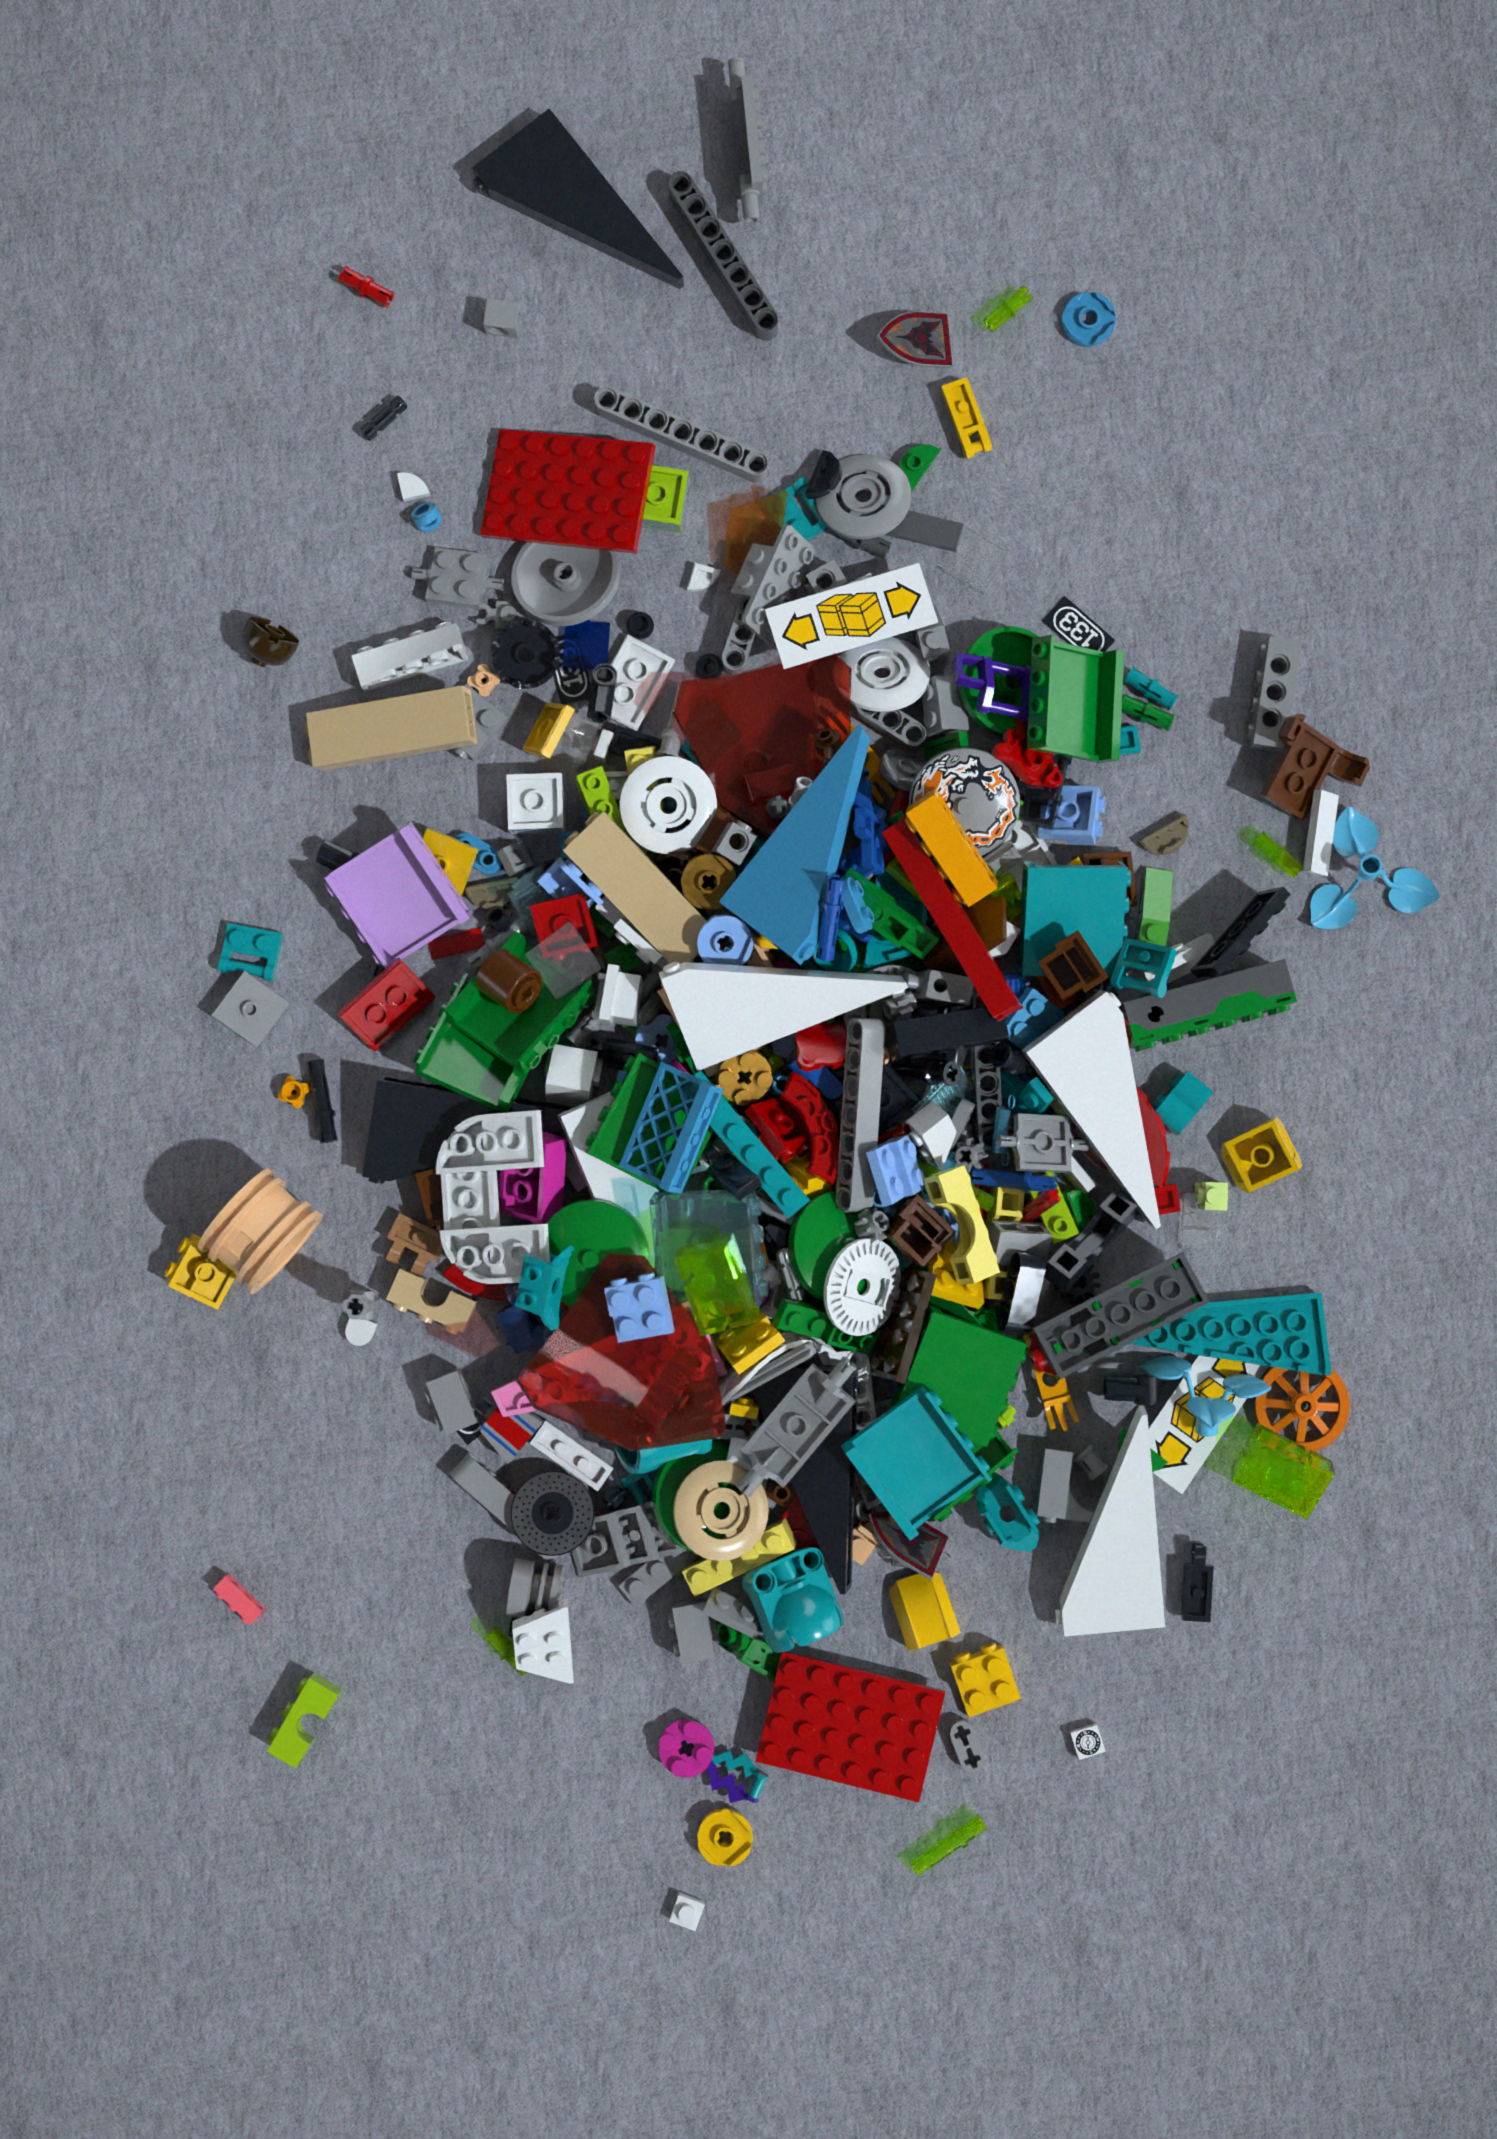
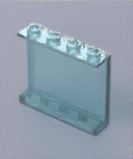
M727 1190L682 1191V1194L655 1192L649 1203L656 1276H664L670 1308L674 1302H683L692 1297L695 1302L755 1301V1306L760 1307L764 1297L768 1296V1282L763 1280L762 1270H765L766 1257L765 1253L760 1251V1243H763L764 1234L763 1227L758 1226V1216L761 1215L760 1198L756 1199L755 1190L740 1201Z

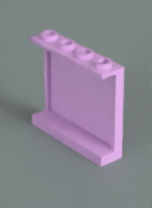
M411 821L330 872L324 878L327 881L325 883L327 891L332 897L337 896L342 904L340 907L342 913L349 921H354L358 927L356 929L357 935L364 944L368 942L374 951L372 956L379 966L383 965L385 969L398 957L402 960L457 924L464 923L472 916V912Z

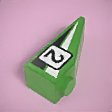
M1145 868L1134 940L1166 946L1170 924L1173 871Z

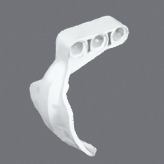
M790 1331L779 1332L785 1342L740 1375L731 1366L728 1374L724 1375L715 1385L712 1401V1412L718 1413L722 1406L771 1359L788 1349L796 1348L810 1341L813 1347L816 1348V1352L823 1365L836 1366L843 1356L849 1360L852 1356L856 1358L859 1386L857 1413L860 1411L863 1416L862 1422L859 1425L857 1424V1431H861L876 1420L868 1356L852 1350L835 1351L821 1339Z

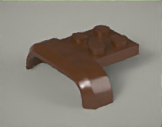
M1302 714L1292 715L1285 719L1277 735V739L1285 746L1259 794L1299 820H1304L1312 804L1313 792L1320 789L1327 774L1348 784L1361 787L1370 769L1368 758L1355 755L1341 748L1304 722L1306 716Z

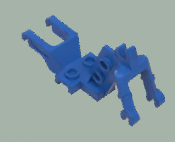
M866 768L862 769L852 812L855 814L853 831L861 839V846L839 859L836 875L841 877L850 867L865 878L871 874H883L884 853L890 852V846L884 842L882 834L890 826L884 822L886 812L872 802V782L868 778H864L870 774ZM846 909L840 910L839 929L854 935L862 942L872 940V936L868 933H857L850 919H847L849 917Z

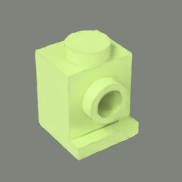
M1194 1182V1210L1227 1211L1228 1183Z

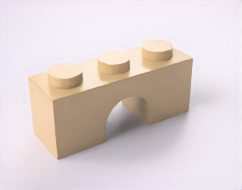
M405 1268L399 1269L386 1300L392 1302L391 1307L405 1313L407 1309L418 1313L416 1318L430 1324L433 1320L442 1323L443 1330L457 1335L458 1331L462 1333L466 1331L479 1300L456 1290H451L442 1305H432L424 1296V1288L428 1278L419 1276Z

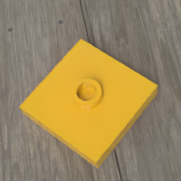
M545 703L522 751L532 756L550 759L575 709L564 704Z
M426 828L423 840L462 897L478 848L432 828Z

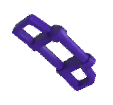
M963 653L957 654L952 661L954 682L959 686L980 690L976 703L977 712L983 714L993 712L1017 717L1020 721L1028 722L1031 666L1023 665L1020 667L992 661L991 657ZM962 665L977 666L978 678L966 676L963 673ZM994 673L1020 679L1022 695L1020 707L992 701L995 688Z

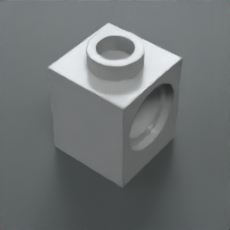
M487 298L486 308L482 307L480 312V324H483L486 334L518 338L522 315L520 303Z
M835 559L808 573L805 577L806 584L803 587L806 594L810 596L844 586L848 582ZM821 578H826L832 585L827 589H822L816 582Z
M737 821V823L729 822L711 852L723 857L734 866H740L757 836L750 833L752 828L741 821ZM733 834H737L741 838V845L736 850L729 844V839Z

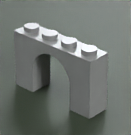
M1042 1446L1034 1512L1037 1516H1041L1040 1520L1044 1522L1057 1523L1058 1518L1068 1520L1069 1525L1084 1527L1085 1522H1091L1096 1509L1079 1505L1071 1494L1069 1483L1073 1452L1069 1449ZM1152 1473V1475H1153V1486H1154L1155 1474Z

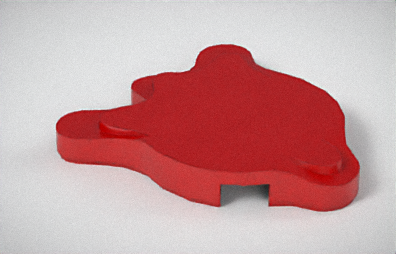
M1016 718L1017 732L1013 729L1005 731L1003 743H999L992 748V755L997 760L1005 762L1023 782L1032 786L1057 788L1061 785L1063 777L1058 765L1054 766L1052 757L1055 754L1027 749L1028 722H1023Z
M823 1021L798 1031L794 1041V1045L798 1049L796 1053L798 1068L809 1072L814 1069L820 1070L822 1065H834L833 1069L843 1065L846 1054V1026L843 1023L830 1025Z

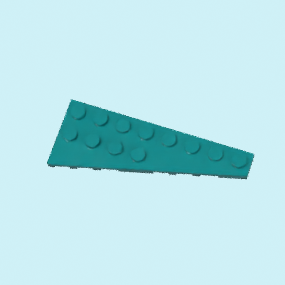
M1322 1293L1209 1302L1201 1308L1129 1344L1317 1375H1332Z

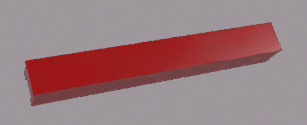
M902 817V820L883 831L882 834L990 1014L999 1022L1018 1009H1023V1006L969 917L953 894L952 889L937 870L935 861L926 854L921 846L922 840L918 833H913L905 822L906 817Z

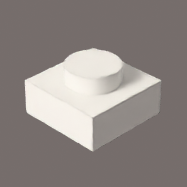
M603 729L601 736H595L591 750L595 751L594 757L596 760L606 763L609 755L608 750L614 736L613 732Z
M679 1892L669 1922L696 1931L705 1901Z

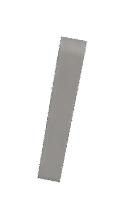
M604 386L595 393L596 411L601 417L750 482L759 483L768 476L769 461L767 456L761 451L615 388ZM605 398L614 400L610 407L600 405V402ZM629 409L639 411V414L634 418H629L625 415ZM653 420H661L664 422V425L658 429L652 428L650 423ZM680 430L689 433L685 439H678L675 437V434ZM704 441H710L714 444L710 450H703L699 445ZM728 452H736L739 455L735 461H728L724 456ZM758 462L764 468L759 472H754L749 466L752 463Z
M852 1019L847 1028L836 1186V1204L841 1212L870 1210L873 1205L875 1181L866 1152L875 1148L878 1143L885 1026L880 1019Z

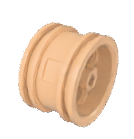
M267 1168L257 1174L226 1204L208 1226L197 1245L201 1252L209 1250L208 1258L211 1261L220 1260L237 1275L236 1282L239 1285L247 1283L246 1291L251 1295L262 1289L286 1266L309 1239L323 1217V1213L319 1210L311 1211L312 1204L309 1201L301 1203L293 1198L284 1188L285 1181L281 1177L273 1179L275 1172L271 1168Z

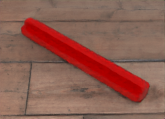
M1056 1188L1053 1190L1047 1189L1023 1206V1217L1019 1222H1031L1059 1203L1061 1197L1058 1196L1059 1190Z

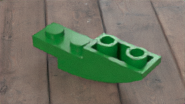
M850 867L843 875L845 879L851 877L854 881L858 880L864 891L862 896L866 907L871 909L874 915L872 928L899 949L904 946L923 959L939 941L940 935L895 904V898Z
M783 1298L772 1321V1324L777 1329L818 1338L827 1345L870 1355L881 1332L878 1328L872 1333L861 1336L844 1333L832 1324L825 1306L805 1300L796 1302Z

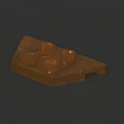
M782 491L778 494L730 509L722 563L724 566L738 575L752 543L774 546L784 525L788 491Z

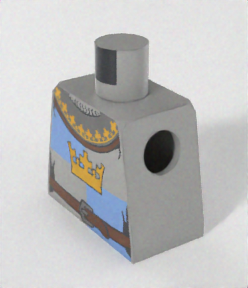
M926 970L918 972L916 975L906 973L903 978L908 986L904 990L912 991L917 1002L948 1010L958 1006H970L973 984L969 977Z

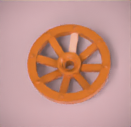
M1271 1367L1262 1376L1261 1380L1269 1385L1275 1381L1290 1398L1289 1400L1266 1398L1267 1392L1254 1397V1413L1262 1432L1276 1445L1293 1452H1313L1331 1444L1343 1431L1350 1410L1348 1391L1340 1376L1331 1368L1332 1375H1325V1378L1309 1393L1308 1373L1299 1372L1300 1391H1296L1281 1375L1288 1370ZM1332 1385L1336 1392L1338 1403L1318 1402L1319 1397ZM1307 1401L1308 1408L1302 1411L1301 1403ZM1265 1407L1289 1409L1290 1412L1271 1425L1267 1418ZM1318 1411H1337L1336 1418L1330 1428L1317 1415ZM1298 1418L1295 1441L1288 1440L1278 1434L1280 1430ZM1310 1419L1322 1436L1305 1442L1307 1421Z

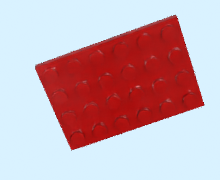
M499 429L480 535L491 539L637 554L656 446L648 442Z
M790 1651L781 1652L755 1762L919 1803L945 1697V1690Z

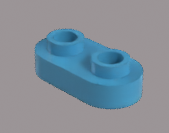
M461 833L455 837L457 840L468 842L471 846L478 848L472 866L474 869L485 875H495L502 869L503 864L496 848L469 833ZM486 856L493 857L494 860L491 865L484 864Z
M848 877L844 882L842 902L853 928L857 933L862 934L872 929L874 915L871 909L866 907L862 898L864 891L860 882Z

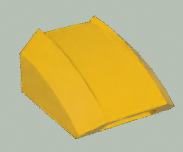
M1278 1117L1222 1144L1221 1157L1236 1186L1246 1193H1250L1287 1176L1302 1167L1299 1154Z
M935 1572L931 1580L918 1573L897 1580L888 1592L907 1650L920 1649L961 1633L941 1573Z

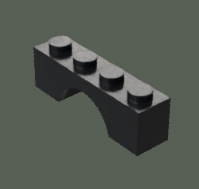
M1115 1189L1099 1206L1084 1230L1071 1243L1064 1244L1047 1262L1044 1278L1063 1293H1066L1133 1221L1138 1204L1118 1189Z

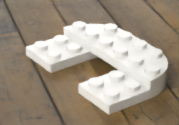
M541 1110L484 1114L468 1118L458 1124L448 1140H444L441 1145L436 1163V1174H441L444 1230L440 1231V1239L444 1252L450 1262L455 1263L464 1272V1276L474 1281L485 1284L519 1283L526 1254L550 1263L548 1224L500 1227L497 1170L544 1167Z

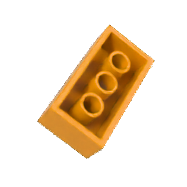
M937 788L908 806L905 819L906 824L913 833L918 831L922 837L921 846L929 857L934 855L937 859V870L944 880L948 878L953 883L952 892L960 903L965 901L967 906L970 907L997 889L996 877Z

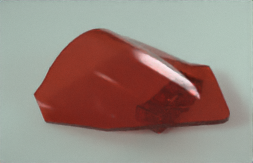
M837 653L784 669L782 663L733 676L693 679L678 683L672 714L701 769L709 777L717 800L722 807L768 836L773 834L786 817L785 815L779 820L770 818L766 808L769 799L776 795H781L788 802L789 797L794 792L797 778L807 777L814 782L825 768L823 756L817 753L813 744L816 735L823 729H835L839 732L843 744L851 735L850 698L852 668Z
M608 1253L558 1328L521 1372L516 1382L534 1409L602 1437L629 1451L667 1447L721 1436L725 1431L726 1421L708 1338L666 1285L675 1332L618 1343L613 1316L610 1317L604 1288L611 1285V1280L627 1278V1281L631 1282L637 1281V1276L642 1274L654 1273L655 1277H659V1274L643 1255Z

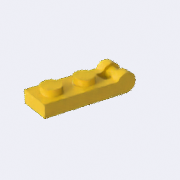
M965 377L941 386V392L960 440L964 457L969 459L974 457L977 452L983 451L986 453L991 451L992 443L968 378ZM977 434L979 440L971 443L969 436Z

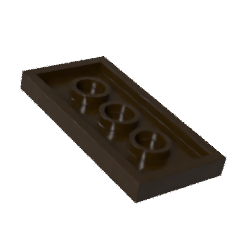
M907 1268L901 1271V1280L898 1287L900 1289L898 1300H893L894 1304L891 1308L890 1317L886 1320L879 1334L880 1342L877 1352L871 1361L872 1369L870 1375L903 1384L906 1383L937 1275Z

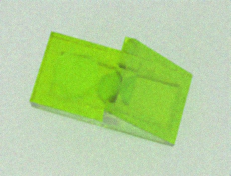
M1003 873L996 878L997 889L987 896L989 899L999 896L1006 898V915L1009 922L1020 914L1021 892L1011 873Z

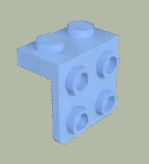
M559 857L537 880L553 898L584 891L588 907L594 902L599 906L604 902L600 897L603 892L589 878L584 881L580 877L583 873L570 859L565 862Z

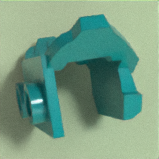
M572 1245L567 1247L558 1256L550 1253V1263L528 1254L524 1256L515 1307L539 1315L550 1331L560 1326V1300L563 1294L562 1288L566 1268L569 1265V1257L575 1250Z
M992 1473L994 1478L983 1487L978 1485L976 1500L978 1511L981 1516L985 1515L987 1517L984 1523L992 1536L997 1533L998 1543L1001 1547L1030 1552L1037 1547L1039 1540L1037 1525L1041 1522L1032 1508L1027 1510L1022 1501L1025 1497L1017 1484L1012 1487L1009 1480L1006 1481L1001 1475ZM1010 1505L1014 1507L1016 1516L1013 1520L1005 1521L1000 1517V1510L1003 1506Z

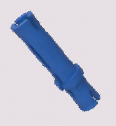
M839 875L827 876L825 896L821 901L823 911L816 958H820L823 961L834 960L840 910H843L844 906L842 893L845 878Z
M975 1167L972 1171L974 1178L971 1179L972 1185L1020 1189L1024 1193H1031V1191L1045 1192L1047 1189H1057V1184L1055 1183L1058 1182L1057 1176L1035 1175L1033 1171L1018 1173L984 1168L977 1169Z

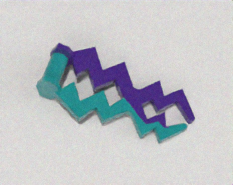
M685 1740L681 1742L682 1746L690 1745ZM731 1750L713 1755L709 1766L704 1770L709 1773L712 1791L727 1786L730 1803L746 1799L752 1803H758V1797L766 1780L769 1778L766 1773L756 1768L745 1752L734 1759ZM725 1760L728 1771L743 1765L745 1778L752 1774L755 1775L749 1792H745L744 1782L736 1787L734 1773L719 1778L716 1765Z

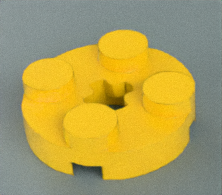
M730 1807L713 1810L700 1823L697 1833L698 1848L702 1856L713 1865L735 1866L741 1863L750 1853L753 1841L750 1822L742 1813ZM721 1831H729L731 1833V1843L728 1844L726 1841L720 1843L718 1841L720 1838L719 1833Z

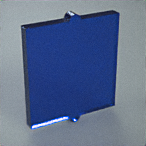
M589 619L579 624L565 626L562 668L582 669L583 672H587V670H594L599 664H608L610 623L591 622Z

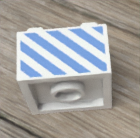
M562 773L506 775L508 830L511 834L566 832L565 787Z

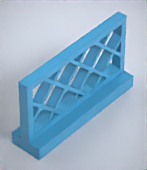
M661 1062L619 1166L658 1185L659 1188L667 1192L682 1194L724 1088ZM667 1071L673 1073L676 1085L668 1089L665 1088L663 1082ZM691 1083L699 1085L696 1096L688 1100L684 1087ZM679 1090L682 1103L672 1108L668 1094ZM662 1098L666 1111L655 1116L653 1110L654 1102ZM684 1108L687 1118L684 1124L677 1126L674 1113ZM668 1116L672 1129L661 1134L657 1121ZM651 1124L655 1137L644 1141L643 1129ZM674 1134L676 1145L674 1150L667 1152L663 1139ZM657 1142L661 1156L650 1160L646 1147ZM641 1150L644 1164L635 1167L630 1164L633 1154ZM663 1161L666 1169L662 1179L655 1176L652 1165Z

